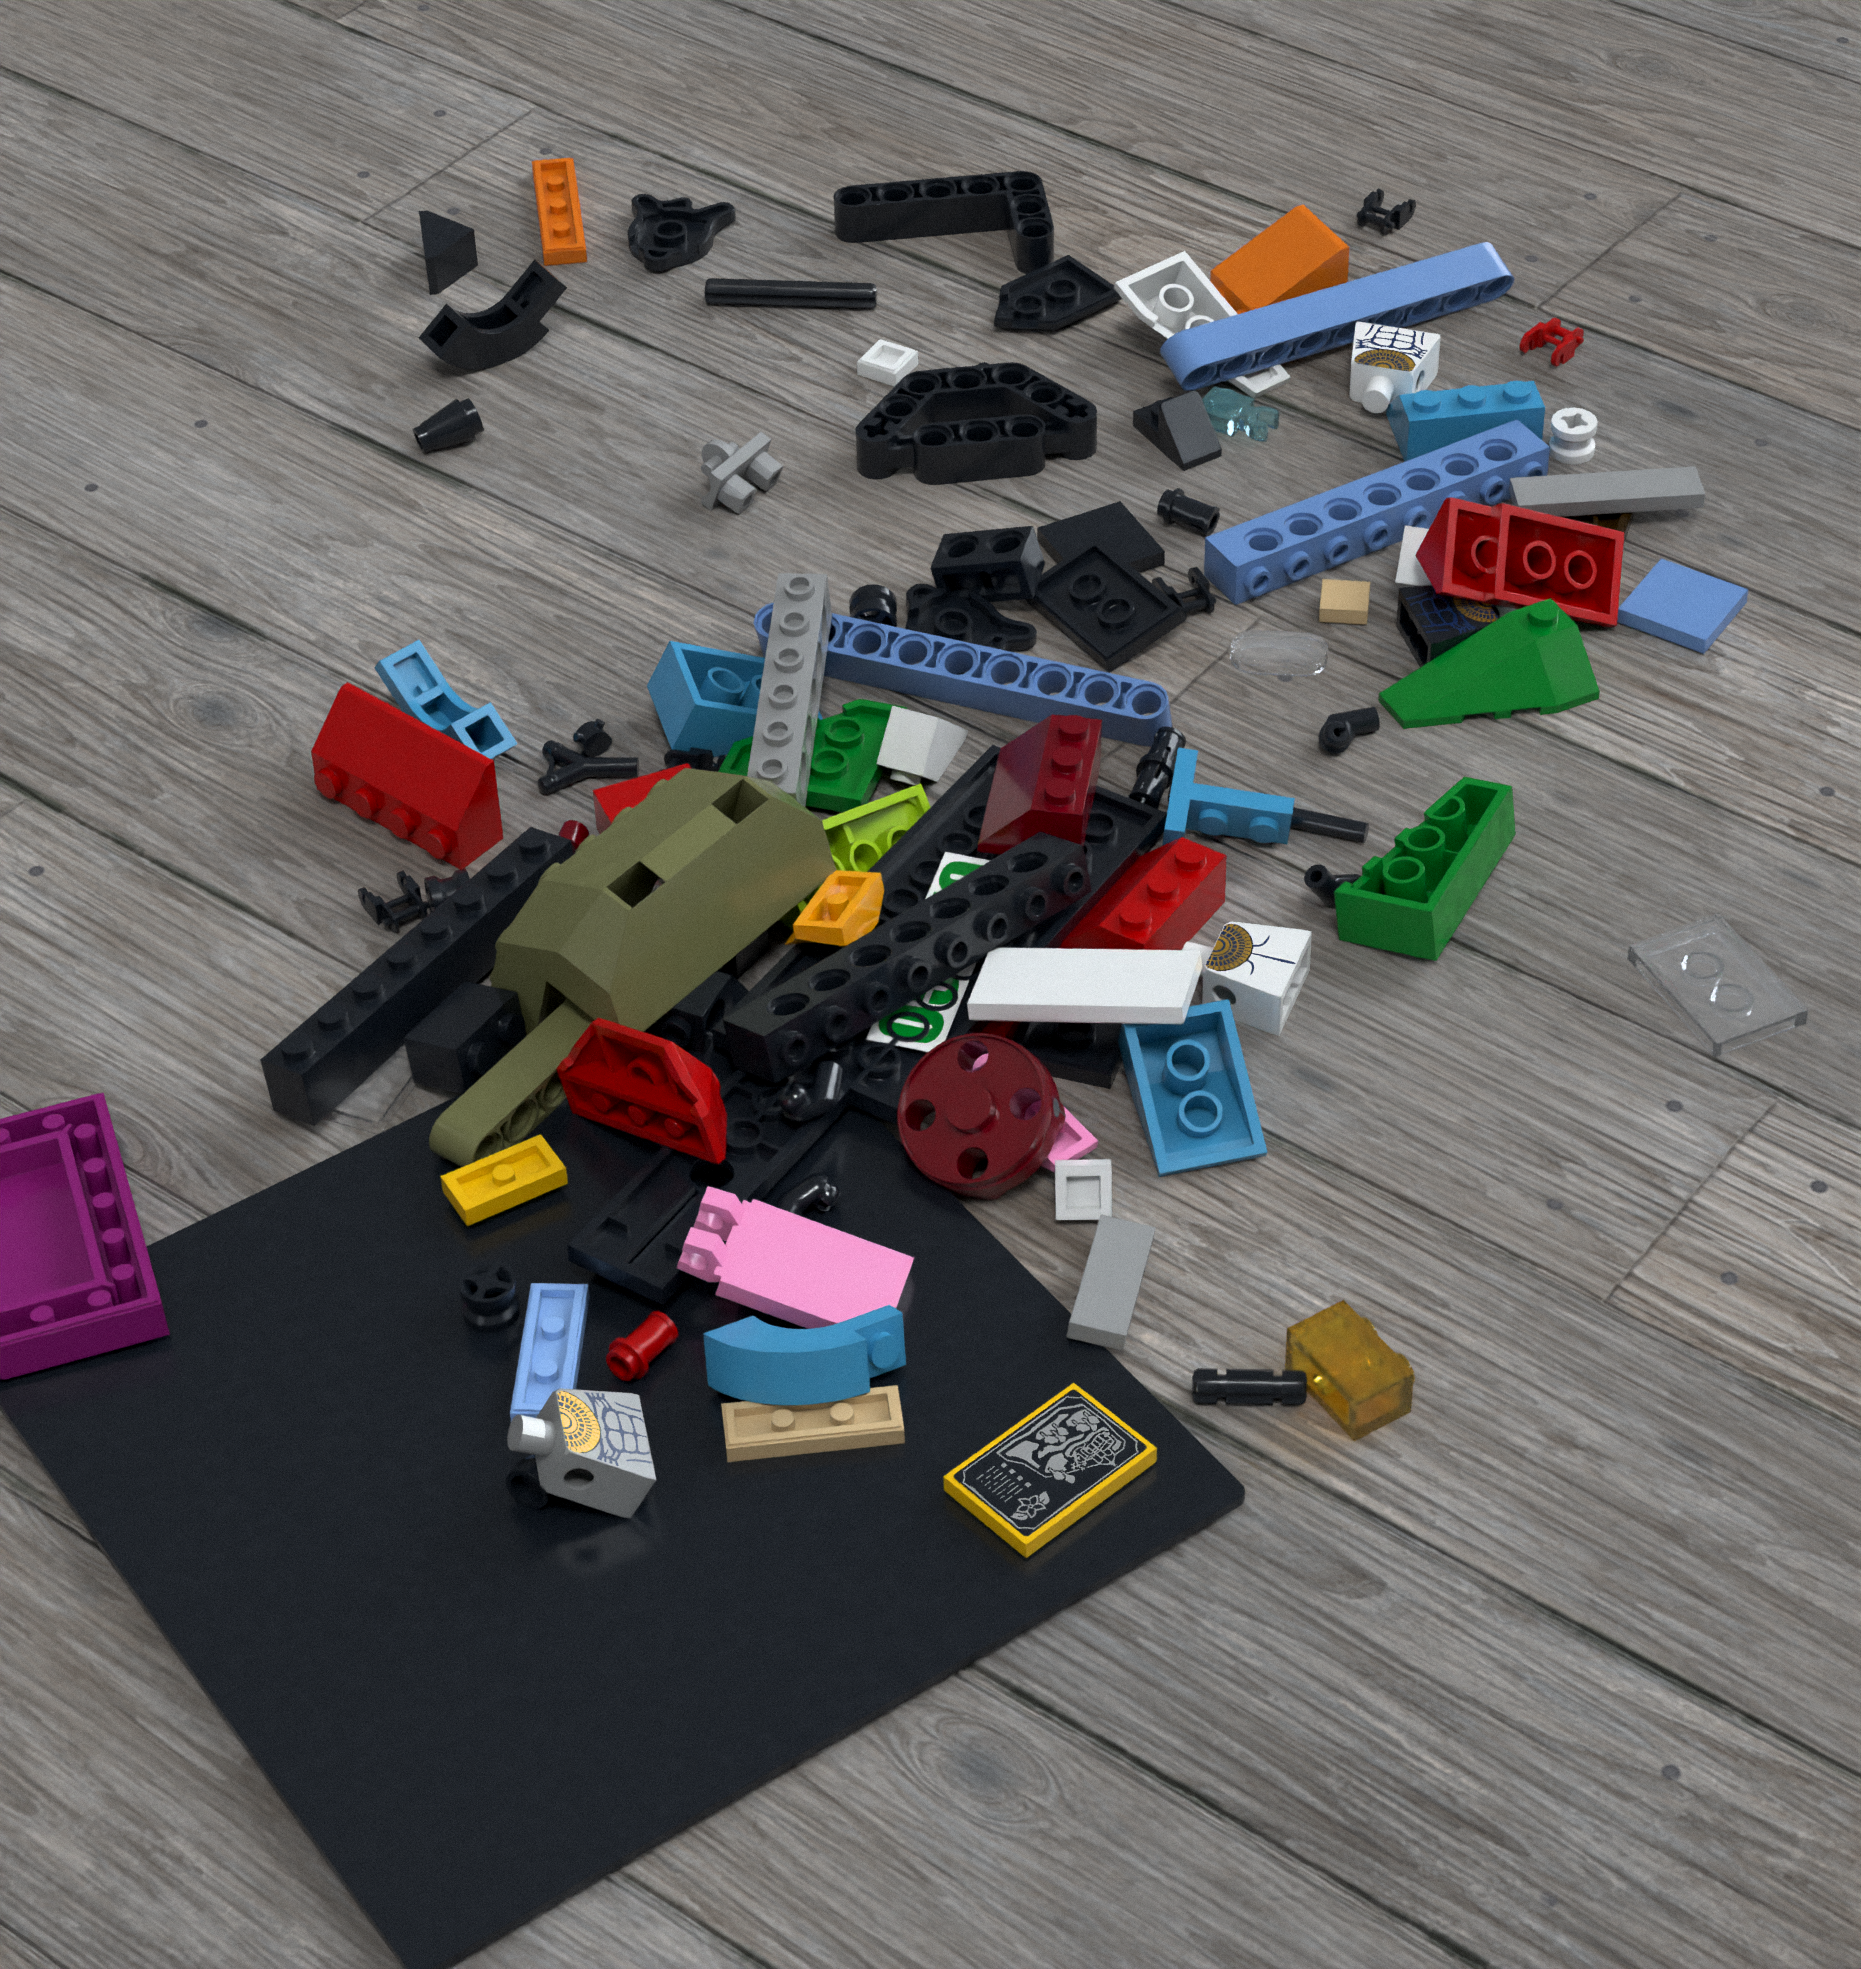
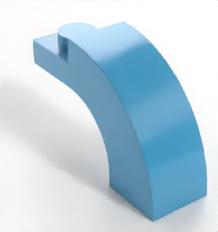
M420 640L380 660L374 667L401 708V711L482 755L494 759L518 744L491 702L481 708H475L464 702L453 691Z
M891 1305L820 1328H781L767 1324L755 1316H750L703 1333L708 1386L725 1395L755 1403L811 1405L848 1399L870 1392L869 1378L906 1365L903 1313Z

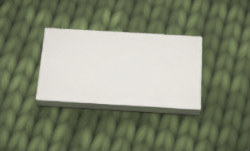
M995 948L988 952L968 1000L969 1020L1184 1024L1202 970L1201 951Z

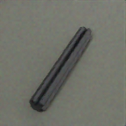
M709 278L706 280L704 290L705 300L708 304L874 309L877 304V288L873 283Z

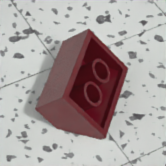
M1052 714L1000 749L978 841V852L1003 854L1038 832L1047 833L1083 845L1084 847L1100 770L1101 719L1084 718L1079 715L1064 716Z

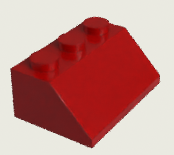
M1180 837L1141 855L1063 940L1058 948L1182 950L1185 943L1194 937L1225 902L1227 855L1184 837Z

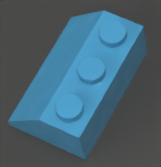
M1511 381L1498 385H1469L1460 389L1422 390L1417 393L1398 395L1389 403L1386 415L1405 462L1516 419L1542 440L1545 405L1534 381Z

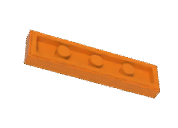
M573 158L532 161L544 266L587 262Z

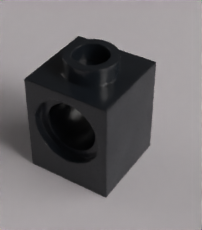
M718 971L711 975L655 1022L656 1036L672 1041L681 1048L705 1054L713 1043L712 1028L733 1008L731 975Z

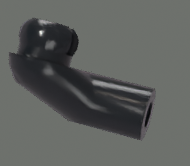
M1373 706L1329 715L1318 735L1321 747L1331 754L1344 752L1355 735L1379 730L1378 712Z
M1313 865L1306 871L1304 881L1326 905L1336 908L1334 891L1345 881L1353 884L1361 875H1333L1325 866Z
M813 1173L784 1191L775 1207L802 1216L804 1210L811 1204H814L820 1211H829L841 1194L840 1187L828 1180L829 1175Z

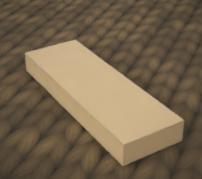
M898 1385L870 1388V1392L859 1396L811 1405H771L750 1401L721 1404L727 1462L905 1443Z

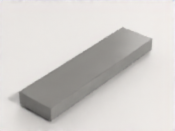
M1696 466L1510 478L1509 494L1513 506L1559 517L1703 508L1705 502V491Z

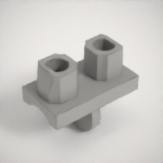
M760 432L740 449L734 442L727 444L718 439L709 441L702 449L701 456L704 464L701 465V471L704 475L709 476L711 489L702 497L701 504L712 511L722 502L737 514H741L752 503L757 491L756 488L747 482L749 479L764 491H768L776 485L783 466L767 453L772 439Z

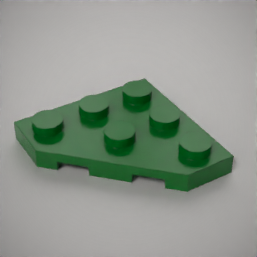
M858 699L843 704V713L822 720L818 718L806 806L843 813L867 804L885 767L876 763L892 706L907 709V707ZM753 736L733 743L718 772L747 776Z

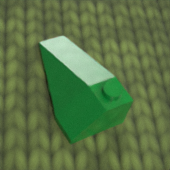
M1550 598L1508 612L1380 692L1378 701L1403 729L1462 723L1466 715L1493 712L1494 719L1496 720L1511 718L1512 710L1538 708L1540 715L1559 713L1599 699L1600 690L1577 624Z

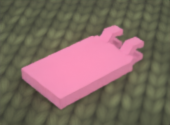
M708 1186L701 1201L700 1211L695 1220L694 1227L690 1228L684 1242L683 1252L677 1269L707 1282H719L716 1292L717 1296L807 1329L834 1325L887 1305L896 1308L914 1257L755 1199L752 1202L743 1200L741 1204L736 1194Z

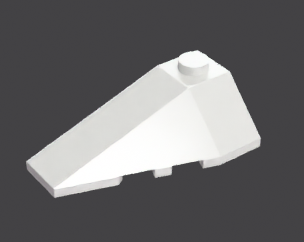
M1185 251L1119 280L1114 285V289L1137 317L1167 339L1180 331L1237 315V312ZM1279 364L1228 381L1255 399L1289 383L1291 377Z

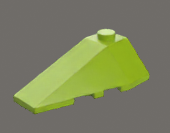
M921 783L822 820L836 870L867 872L931 808ZM821 885L781 917L779 921L794 931V922Z

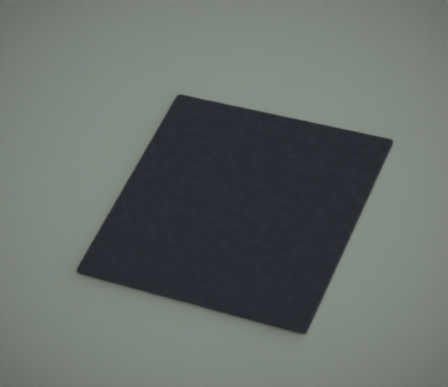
M719 969L717 970L718 972L731 975L732 1006L734 1007L749 991L728 970ZM655 1023L644 1032L656 1036ZM713 1043L705 1054L684 1049L712 1069V1072L719 1080L720 1086L738 1069L734 1067L731 1052L713 1045ZM460 1094L146 1246L170 1335L13 1378L0 1379V1411L404 1969L448 1968L1242 1505L1245 1500L1244 1486L1104 1346L1066 1337L1071 1313L945 1187L940 1186L924 1175L915 1166L905 1147L872 1114L852 1105H849L760 1201L775 1207L784 1191L813 1173L829 1175L828 1180L840 1187L841 1194L833 1207H830L829 1211H820L814 1204H811L804 1210L802 1217L914 1257L896 1307L897 1310L903 1313L906 1365L869 1378L870 1388L898 1385L904 1425V1444L727 1462L721 1404L745 1400L725 1395L708 1386L703 1333L750 1316H755L767 1324L781 1328H807L717 1296L716 1292L719 1282H707L691 1275L662 1305L568 1261L567 1244L663 1146L574 1114L568 1099L562 1102L521 1141H526L541 1134L566 1167L568 1184L467 1226L443 1193L441 1183L442 1175L459 1169L461 1166L435 1154L429 1147V1136L433 1125L439 1116L463 1095ZM719 1167L716 1171L708 1174L693 1172L690 1179L693 1183L703 1188L708 1186L720 1188L727 1185L733 1179V1175L726 1168ZM692 1198L678 1211V1213L692 1200ZM674 1217L659 1231V1233L674 1219ZM655 1237L641 1250V1252L655 1239ZM483 1260L501 1261L509 1265L515 1273L517 1283L515 1293L518 1296L520 1313L514 1324L503 1331L481 1333L471 1329L464 1322L462 1312L463 1300L460 1296L458 1281L460 1274L475 1262ZM531 1283L588 1284L590 1299L576 1389L633 1393L640 1397L656 1481L631 1519L553 1495L542 1508H529L516 1501L506 1487V1477L521 1459L531 1456V1454L511 1451L507 1443L508 1430L511 1424V1403ZM653 1311H659L667 1315L677 1327L679 1335L672 1345H668L648 1364V1372L642 1378L624 1381L615 1376L606 1362V1355L609 1353L610 1344L616 1338H626ZM1075 1383L1157 1448V1462L1028 1558H1025L945 1492L943 1476L1068 1386Z

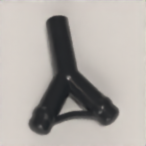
M549 740L542 748L543 755L549 760V768L546 775L538 779L537 784L543 794H550L586 777H638L639 759L638 757H585L565 747L560 742ZM555 763L564 766L555 771Z

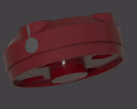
M970 1033L953 1037L926 1053L906 1079L900 1095L897 1114L902 1143L915 1166L924 1175L950 1192L988 1201L999 1198L1006 1191L1021 1184L1042 1165L1055 1143L1057 1134L1064 1126L1066 1117L1056 1084L1042 1062L1015 1041L987 1033ZM988 1053L985 1065L980 1070L972 1072L975 1061L981 1055ZM1041 1100L1038 1113L1034 1117L1025 1120V1112L1028 1107L1034 1102ZM936 1111L935 1120L932 1125L925 1130H920L923 1119L928 1114ZM988 1159L987 1169L984 1174L972 1179L973 1170L976 1165Z

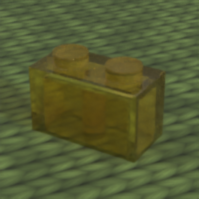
M1344 1300L1287 1328L1285 1368L1306 1372L1307 1392L1353 1441L1411 1412L1413 1384L1415 1382V1375L1411 1364L1402 1354L1395 1353L1378 1336L1374 1325L1369 1319L1360 1317Z

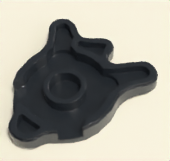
M649 194L636 195L631 200L632 212L636 218L630 224L627 232L629 250L637 260L644 263L645 268L656 272L691 264L706 256L713 247V240L717 232L735 221V208L730 203L719 202L701 209H694L692 201L686 197L661 201Z
M922 583L910 587L906 593L908 619L905 629L1005 651L1028 650L1036 644L1037 630L1033 625L1003 616L989 601L971 591H968V599L947 597L948 589L935 588Z

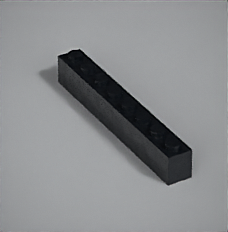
M533 827L528 828L261 1058L260 1061L273 1110L315 1126L405 1046L403 1038L465 981L476 983L495 965L497 953L495 945L498 938L511 925L538 886L543 873L552 864H562L574 855L571 840Z

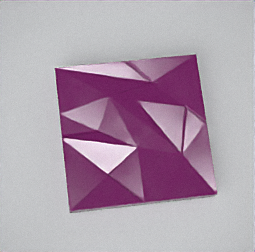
M104 1093L0 1119V1379L13 1378L170 1335Z

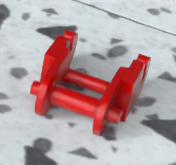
M1554 317L1546 324L1539 322L1527 331L1520 341L1519 348L1520 351L1527 353L1529 349L1533 351L1535 348H1541L1549 342L1557 346L1551 356V365L1557 367L1560 363L1565 364L1574 357L1575 349L1584 341V331L1579 327L1573 331L1560 326V319ZM1557 335V336L1562 337L1563 339H1562V341H1561V340L1556 339V338H1554V337Z

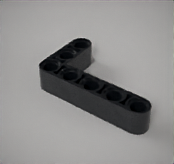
M1014 171L852 185L842 187L834 193L835 235L843 242L863 243L1007 230L1015 266L1018 271L1028 274L1054 262V224L1042 179L1033 172Z

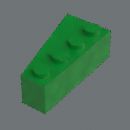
M1463 777L1424 812V821L1419 826L1411 829L1406 827L1394 838L1395 847L1384 857L1374 856L1362 866V876L1353 884L1345 881L1334 891L1339 940L1437 961L1516 835L1512 786Z

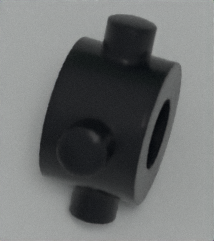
M596 719L595 722H586L573 734V741L582 749L581 755L597 757L603 754L612 744L611 736L603 729L605 725L603 720Z

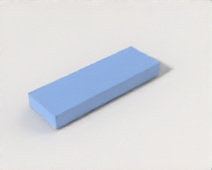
M531 1283L511 1403V1422L516 1415L536 1418L552 1392L560 1388L576 1389L590 1299L588 1284Z

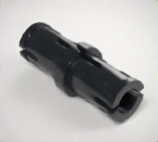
M1167 726L1158 729L1148 754H1145L1139 760L1136 768L1137 780L1128 798L1158 809L1165 789L1170 787L1173 780L1178 748H1184L1186 745V738L1182 732Z

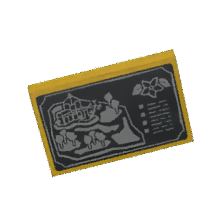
M1073 1383L943 1476L944 1491L1021 1555L1028 1558L1156 1463L1157 1448Z

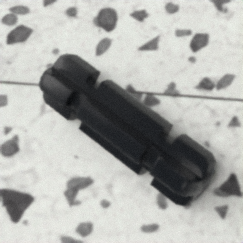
M1198 1368L1194 1370L1192 1376V1396L1194 1402L1217 1404V1398H1226V1404H1273V1399H1282V1405H1302L1306 1402L1307 1376L1305 1371L1295 1369H1282V1375H1273V1369H1226V1374H1218L1217 1368Z

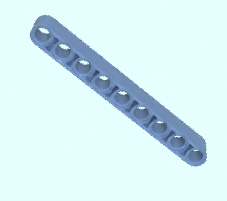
M1479 243L1180 331L1163 343L1160 348V354L1181 388L1185 391H1192L1353 343L1357 321L1403 328L1490 302L1499 298L1511 288L1514 283V277L1491 243Z
M774 603L767 604L759 609L754 618V626L764 658L766 656ZM832 613L824 676L1040 723L1052 714L1064 716L1079 715L1084 718L1101 719L1102 737L1141 746H1152L1154 736L1159 728L1165 726L1172 727L1167 692L1161 685ZM1146 713H1154V714L1148 715V716H1144V715H1143V714H1146Z

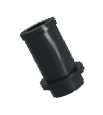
M1179 488L1174 491L1167 489L1161 496L1157 507V515L1163 517L1164 523L1171 525L1177 522L1200 531L1207 536L1214 532L1220 517L1219 507L1210 506L1187 497L1184 494V490Z

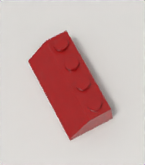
M349 682L340 687L311 750L315 773L314 782L317 790L327 798L337 800L356 811L361 817L371 819L392 831L397 837L414 843L428 851L433 857L442 859L458 869L467 867L504 838L494 760Z

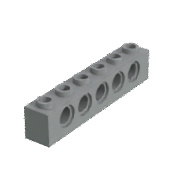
M778 573L747 776L773 782L805 807L832 620L827 574Z

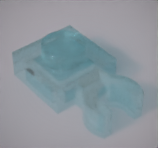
M1214 386L1202 399L1216 432L1233 437L1241 430L1246 432L1251 439L1265 442L1268 439V427L1272 429L1279 427L1278 410L1266 406L1254 407V398L1238 394L1231 389Z

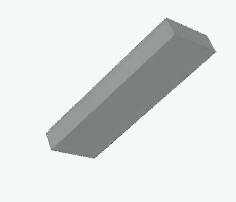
M1100 1215L1066 1337L1123 1351L1156 1227Z

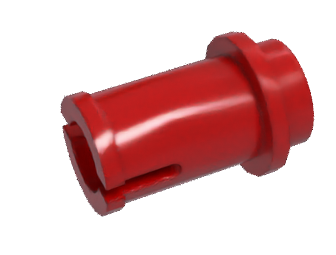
M653 1311L626 1338H616L610 1344L609 1353L606 1355L609 1369L615 1376L624 1381L642 1378L648 1372V1364L668 1345H672L679 1335L677 1327L667 1315L659 1311Z

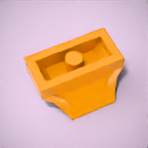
M843 870L833 872L827 877L794 922V932L785 945L805 942L830 944L844 948L871 932L879 921L884 895L881 873Z

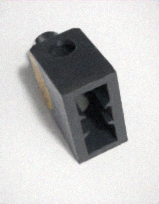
M1432 585L1399 588L1396 627L1419 667H1422L1508 612L1517 609L1437 594Z

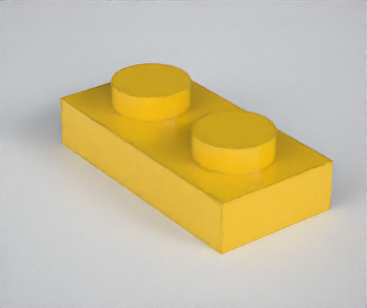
M540 1134L442 1175L441 1183L443 1193L465 1224L469 1226L568 1184L566 1167Z

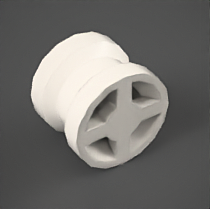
M1564 408L1557 411L1551 420V430L1554 435L1549 442L1550 456L1556 461L1571 465L1582 464L1593 458L1595 442L1592 437L1596 434L1598 425L1596 416L1590 411L1581 408Z

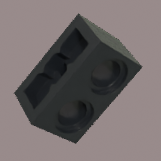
M1023 526L943 534L930 569L936 587L948 589L947 597L968 599V591L981 595L989 602L1033 599L1045 567V561L1034 527Z

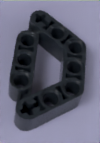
M1007 362L915 371L904 376L857 425L855 429L857 471L868 479L876 480L888 478L900 468L914 467L915 478L927 485L1036 475L1045 468V454L1056 453L1069 460H1084L1096 453L1097 408L1087 399L1021 363Z

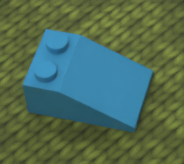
M669 641L647 684V688L671 749L690 751L691 747L712 751L714 757L728 754L734 742L753 736L765 658ZM819 711V712H818V718H819L820 720H822L823 718H822L821 713H820V711Z
M1229 999L1190 1006L1182 1025L1121 1024L1118 1044L1130 1093L1159 1177L1267 1156L1268 1152Z

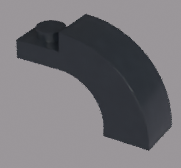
M534 260L508 293L494 306L481 312L463 313L445 304L419 336V339L441 360L455 367L476 370L499 366L526 353L550 331L540 321L550 308L554 306L567 287L545 267Z

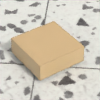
M1322 579L1319 622L1367 625L1370 582Z

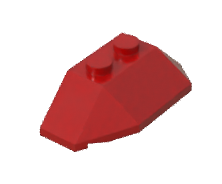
M598 1017L587 1027L572 1047L568 1056L556 1068L572 1113L715 1164H719L726 1158L727 1112L720 1095L721 1086L719 1080L711 1068L674 1042Z

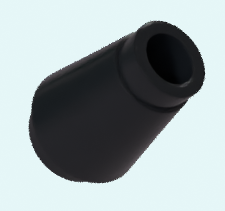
M467 398L461 402L458 399L453 400L412 430L420 449L425 454L431 450L434 451L476 440L475 435L483 432L484 427L474 404Z

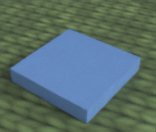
M1661 558L1620 605L1617 622L1704 654L1747 603L1748 589Z

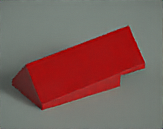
M1449 497L1444 500L1415 555L1437 594L1513 609H1520L1551 598L1572 620L1611 628L1617 626L1624 532L1504 503L1490 507Z

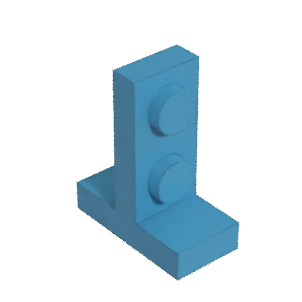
M1178 748L1162 846L1180 837L1185 838L1186 829L1201 831L1213 836L1228 835L1247 838L1260 843H1288L1295 798L1194 783L1198 750Z

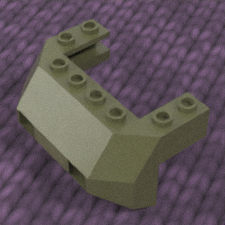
M684 768L669 781L666 779L660 780L649 791L646 799L634 808H624L614 818L610 827L598 836L594 834L588 836L579 845L573 856L562 864H552L543 873L538 886L511 925L504 930L496 942L495 965L490 975L491 987L518 993L527 1035L567 999H570L594 1020L599 1017L644 1032L836 871L822 820L776 784L762 779ZM659 878L663 879L665 883L652 892Z

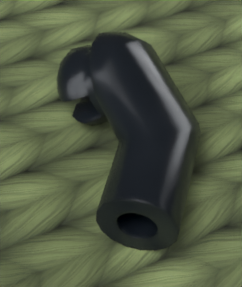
M831 1061L821 1062L816 1067L812 1088L806 1090L803 1085L796 1083L793 1084V1092H791L786 1086L780 1092L778 1098L779 1105L784 1109V1116L791 1121L803 1123L832 1110L837 1104L843 1076L842 1068L837 1063Z

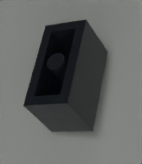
M467 981L462 983L403 1038L414 1083L464 1094L527 1036L518 993Z

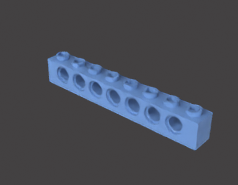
M1516 419L1205 537L1204 576L1234 605L1240 604L1403 540L1405 526L1429 529L1446 498H1457L1490 507L1511 499L1509 494L1510 478L1547 476L1550 447Z

